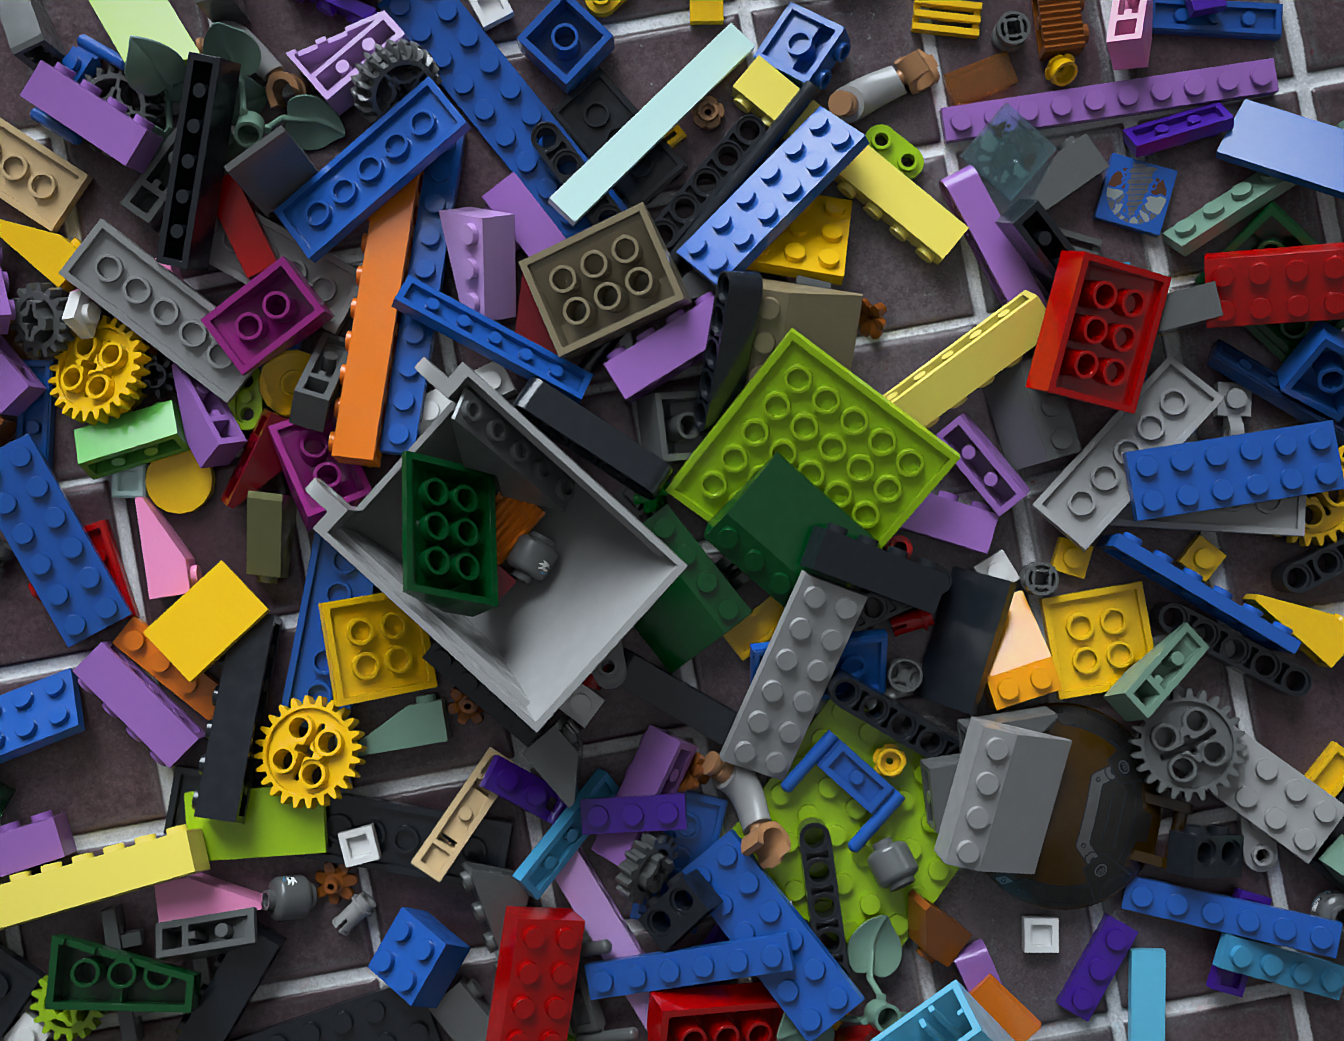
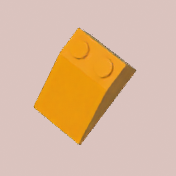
M1023 590L1014 592L984 689L988 706L994 710H1000L1062 689L1052 656Z

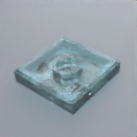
M1005 103L960 157L967 164L973 166L977 173L1007 200L1012 201L1057 148L1012 106Z

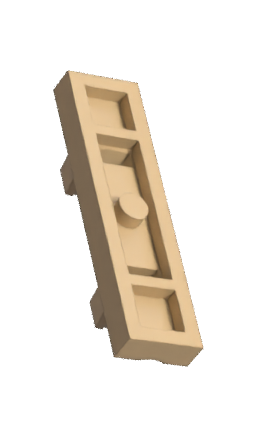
M489 747L411 861V865L438 883L446 875L498 797L479 786L494 755H499L514 763L492 747ZM442 833L451 838L452 840H454L456 843L449 842L445 837H443Z

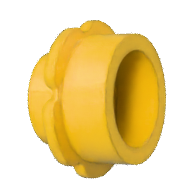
M1066 53L1064 55L1058 54L1051 58L1045 69V78L1057 86L1070 84L1078 73V67L1074 63V56Z
M885 744L883 748L876 749L872 758L873 762H875V771L883 777L886 775L891 778L899 776L907 763L905 753L900 751L899 747L895 744ZM887 758H892L891 764L886 763Z

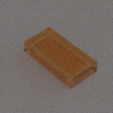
M1007 51L948 72L942 77L953 106L968 104L1015 86L1019 82Z

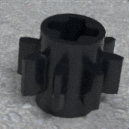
M154 355L152 358L153 363L144 365V368L151 371V373L141 378V381L147 385L146 388L142 389V393L150 395L155 390L156 397L164 399L165 392L169 390L176 392L171 366L174 362L167 360L162 365L161 357ZM160 372L164 374L163 378L158 379L157 383L154 382V377L159 376Z

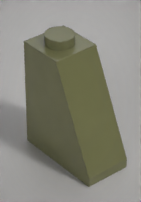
M248 490L246 574L257 575V582L277 584L278 578L289 577L297 507L292 496Z

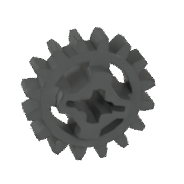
M49 282L28 283L26 288H19L17 290L20 298H12L16 308V319L14 320L15 323L9 327L11 330H17L18 332L14 339L15 342H24L23 351H33L34 357L57 356L60 351L68 350L66 342L75 340V337L70 333L71 328L62 320L68 297H61L63 291L61 287L53 288L52 283Z
M645 831L641 841L636 839L633 841L631 851L624 853L627 858L618 866L621 873L615 878L619 882L616 890L621 893L622 897L633 904L636 902L641 905L644 899L648 901L652 898L653 893L661 891L663 882H668V874L675 868L673 860L678 857V853L674 852L678 845L673 841V837L663 831H651L650 834Z

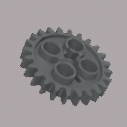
M1185 688L1183 697L1180 696L1177 689H1173L1170 693V700L1166 698L1148 719L1141 720L1143 722L1142 726H1131L1133 731L1139 733L1138 738L1129 740L1130 744L1137 745L1139 749L1130 754V757L1142 760V763L1135 768L1136 771H1148L1149 773L1145 777L1144 782L1149 784L1157 780L1155 791L1158 793H1162L1169 787L1168 795L1172 799H1175L1180 791L1183 800L1190 802L1192 792L1201 801L1205 800V790L1217 796L1219 795L1217 784L1227 788L1230 787V783L1226 778L1228 774L1239 777L1240 774L1233 768L1234 763H1245L1244 759L1237 756V751L1245 750L1247 746L1237 743V738L1242 737L1246 733L1245 731L1234 730L1233 727L1240 721V718H1228L1227 714L1232 707L1226 705L1218 708L1220 700L1218 696L1212 697L1207 702V694L1204 690H1200L1194 698L1191 688ZM1193 711L1199 713L1202 718L1200 728L1195 731L1191 730L1186 722L1187 716ZM1165 727L1171 733V741L1168 745L1161 747L1156 742L1155 734L1157 730ZM1213 728L1215 730L1214 735L1191 744V752L1179 750L1163 761L1160 759L1161 754L1182 746L1185 743L1183 737L1195 739L1206 733L1209 729ZM1211 742L1215 743L1219 748V756L1212 762L1208 761L1204 755L1206 745ZM1183 758L1188 764V772L1185 776L1178 778L1173 772V764L1176 760Z

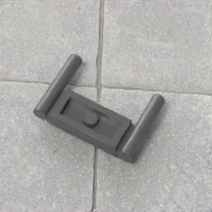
M608 939L582 943L570 1018L572 1032L577 1033L575 1041H636L639 1037V1032L635 1027L604 1030L606 1022L599 999H590L584 967L588 962L587 959L582 957L609 953L612 950V943Z

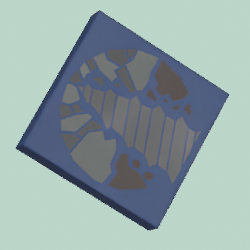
M1112 153L1108 161L1110 167L1105 171L1092 220L1157 238L1161 233L1178 171Z

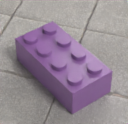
M712 291L705 293L695 300L696 305L685 313L683 309H680L665 319L667 324L659 330L655 331L652 327L636 337L638 342L627 350L623 345L606 356L608 359L604 363L606 373L627 406L635 402L637 398L645 396L704 359L715 297Z

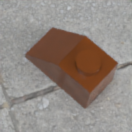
M913 889L909 892L908 932L909 937L919 946L916 952L930 964L937 960L948 968L973 934L955 918Z

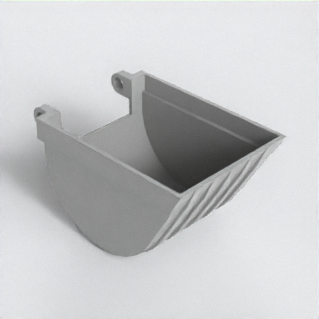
M423 357L414 368L452 402L408 451L463 464L451 418L462 391L466 388L576 482L574 496L569 499L565 512L540 506L546 514L528 533L530 535L532 531H535L555 543L554 549L558 553V558L547 578L542 582L531 580L529 585L516 579L517 582L498 601V607L474 617L443 612L404 593L402 457L358 506L349 505L331 487L315 477L305 490L327 513L313 529L537 733L688 565L467 364L462 362L447 377L431 361ZM495 475L496 496V494L500 491L498 477ZM507 558L501 563L510 573L513 572L514 569L508 565Z

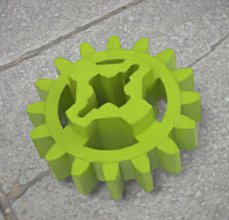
M48 975L38 981L41 987L32 991L31 995L38 998V1001L30 1005V1009L39 1011V1015L33 1021L34 1023L42 1021L45 1023L42 1029L43 1034L50 1030L55 1031L54 1040L56 1041L63 1037L64 1034H66L67 1041L75 1040L78 1035L82 1039L91 1033V1029L95 1030L102 1024L99 1018L108 1014V1011L45 1009Z

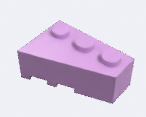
M385 10L345 27L346 31L328 39L323 36L315 40L316 44L298 52L296 49H293L286 53L302 75L339 116L354 105L353 101L355 98L351 95L349 89L355 85L352 83L350 76L359 74L355 63L363 64L366 59L363 52L374 53V43L380 44L384 48L387 38L397 43L399 38L406 39L410 43L406 34Z
M476 207L438 210L459 302L493 321L516 317L515 214Z

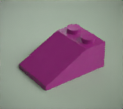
M282 256L203 317L201 321L244 376L308 338L335 316L294 262Z
M334 409L323 432L289 423V419L268 426V431L293 500L307 532L313 530V527L327 513L305 490L315 477L331 487L351 506H358L372 491L361 465L339 463L331 456L332 452H329V436L331 431H335L337 418L334 417Z

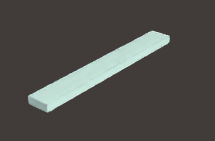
M730 23L549 198L548 203L574 226L753 51L755 45Z

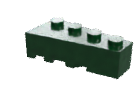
M65 933L52 935L45 1009L192 1013L199 1008L201 972Z

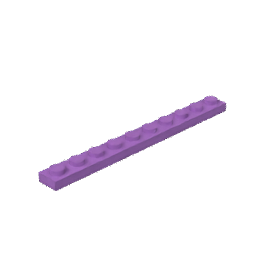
M1274 58L950 106L941 108L939 113L944 144L981 139L987 130L993 133V137H996L995 131L990 129V127L1004 121L1006 122L1003 131H1006L1005 135H1009V130H1013L1015 126L1017 127V119L1023 124L1024 128L1036 131L1202 106L1217 101L1222 103L1276 94L1279 91Z

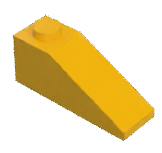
M0 219V237L57 287H61L69 293L76 288V286L61 276L59 271L82 241L76 237L71 241L60 234Z
M1246 594L1242 598L1249 605L1264 613L1262 617L1269 623L1273 624L1274 621H1277L1292 629L1294 632L1291 636L1302 642L1299 649L1318 666L1332 668L1344 655V617L1337 613L1333 615L1260 594Z

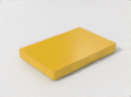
M221 560L143 633L189 682L193 683L267 615L270 610Z

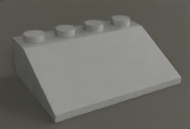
M971 716L934 851L943 862L948 865L982 872L1035 874L1072 741Z

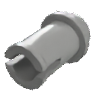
M366 892L354 894L351 898L352 902L332 920L335 929L347 920V923L338 930L342 935L348 936L366 916L371 917L373 915L376 903Z

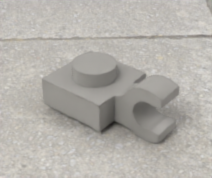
M1236 382L1214 383L1213 389L1224 397L1222 403L1213 411V417L1223 418L1222 437L1244 434V424L1241 418L1247 419L1251 417L1252 392Z

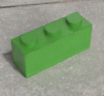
M173 400L157 402L140 410L122 413L119 419H109L108 424L97 422L96 426L88 424L85 427L74 430L78 465L93 480L191 450L185 439L180 409Z

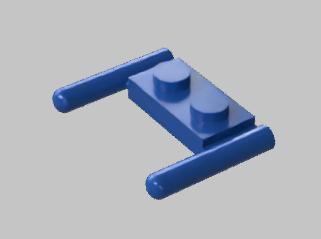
M85 34L78 37L77 48L72 46L68 54L61 61V64L77 73L74 80L79 83L85 79V75L95 76L96 67L100 68L102 65L99 62L100 58L124 71L125 66L118 52ZM38 107L30 111V118L73 145L82 143L83 137Z
M828 729L781 782V788L783 791L790 793L815 765L822 769L872 814L869 820L848 842L849 850L858 853L906 798Z

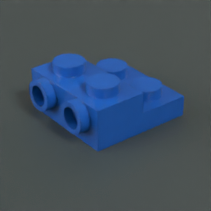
M790 1L753 57L756 59L760 55L799 88L808 80L818 89L824 90L831 81V70L836 62H843L848 57L851 41L845 27Z

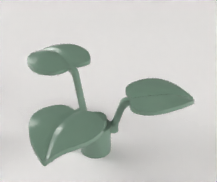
M221 22L213 23L204 38L203 54L241 64L238 82L240 115L237 119L234 134L230 131L225 165L263 139L264 133H271V130L282 122H286L284 129L303 150H317L345 136V127L338 113L326 101L314 95L302 94L292 97L287 104L288 115H280L268 124H265L260 114L248 111L243 75H252L258 70L262 58L260 47L251 35L241 29ZM225 168L223 176L229 174Z
M131 35L129 37L128 53L124 66V74L129 86L136 92L144 95H157L162 91L165 94L166 128L163 130L155 125L152 130L164 138L157 150L158 152L173 130L172 103L173 101L181 102L186 65L181 55L169 46L153 39ZM243 75L247 109L259 114L268 101L266 88L262 87L252 78ZM237 88L231 126H236L240 115L239 88Z
M886 915L873 917L861 924L852 934L847 945V957L851 970L857 973H867L866 979L876 994V999L867 1003L863 1016L845 1015L839 1021L861 1023L863 1025L868 1024L883 1032L908 1014V1012H900L896 1006L886 1002V995L881 992L874 980L873 974L878 977H887L898 968L902 958V947L889 917ZM784 1012L776 1034L777 1041H806ZM831 1026L814 1041H833L835 1037L833 1027Z

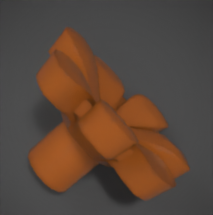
M863 298L859 325H861L860 333L864 337L870 335L872 339L877 340L883 334L882 330L887 325L886 320L882 317L887 312V308L883 303L878 302L872 305L867 298Z
M457 687L452 688L450 696L455 702L447 705L448 712L451 714L458 713L457 722L463 725L469 719L475 724L482 723L484 717L481 712L485 711Z
M699 752L694 754L677 792L695 791L699 783L703 785L708 783L710 776L704 775V768L701 767L705 761L704 755Z
M325 862L324 871L318 870L315 874V880L321 884L316 890L317 896L324 897L328 895L329 901L332 904L340 903L341 897L349 900L355 894V891L350 886L359 883V875L357 873L349 874L348 872L351 867L346 868L343 864L337 867L336 863Z

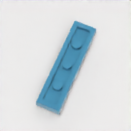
M598 768L579 791L575 803L563 811L512 875L529 896L538 900L589 836L582 835L580 799L614 797L618 793L620 788L606 771Z
M1221 932L1212 963L1218 968L1339 1000L1344 985L1343 964L1254 939Z

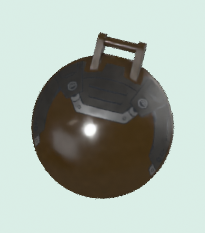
M1060 702L1043 703L1029 708L1046 706L1058 715L1054 727L1045 734L1070 739L1072 744L1035 874L986 873L1002 890L1023 902L1053 910L1080 909L1101 903L1116 895L1135 879L1145 864L1166 869L1168 842L1164 857L1154 855L1163 810L1165 808L1174 811L1170 830H1184V824L1187 822L1188 815H1192L1194 805L1160 796V793L1155 791L1157 780L1149 784L1144 782L1149 772L1136 771L1135 768L1142 763V760L1131 758L1130 754L1138 751V746L1129 743V740L1134 739V736L1119 722L1087 706Z

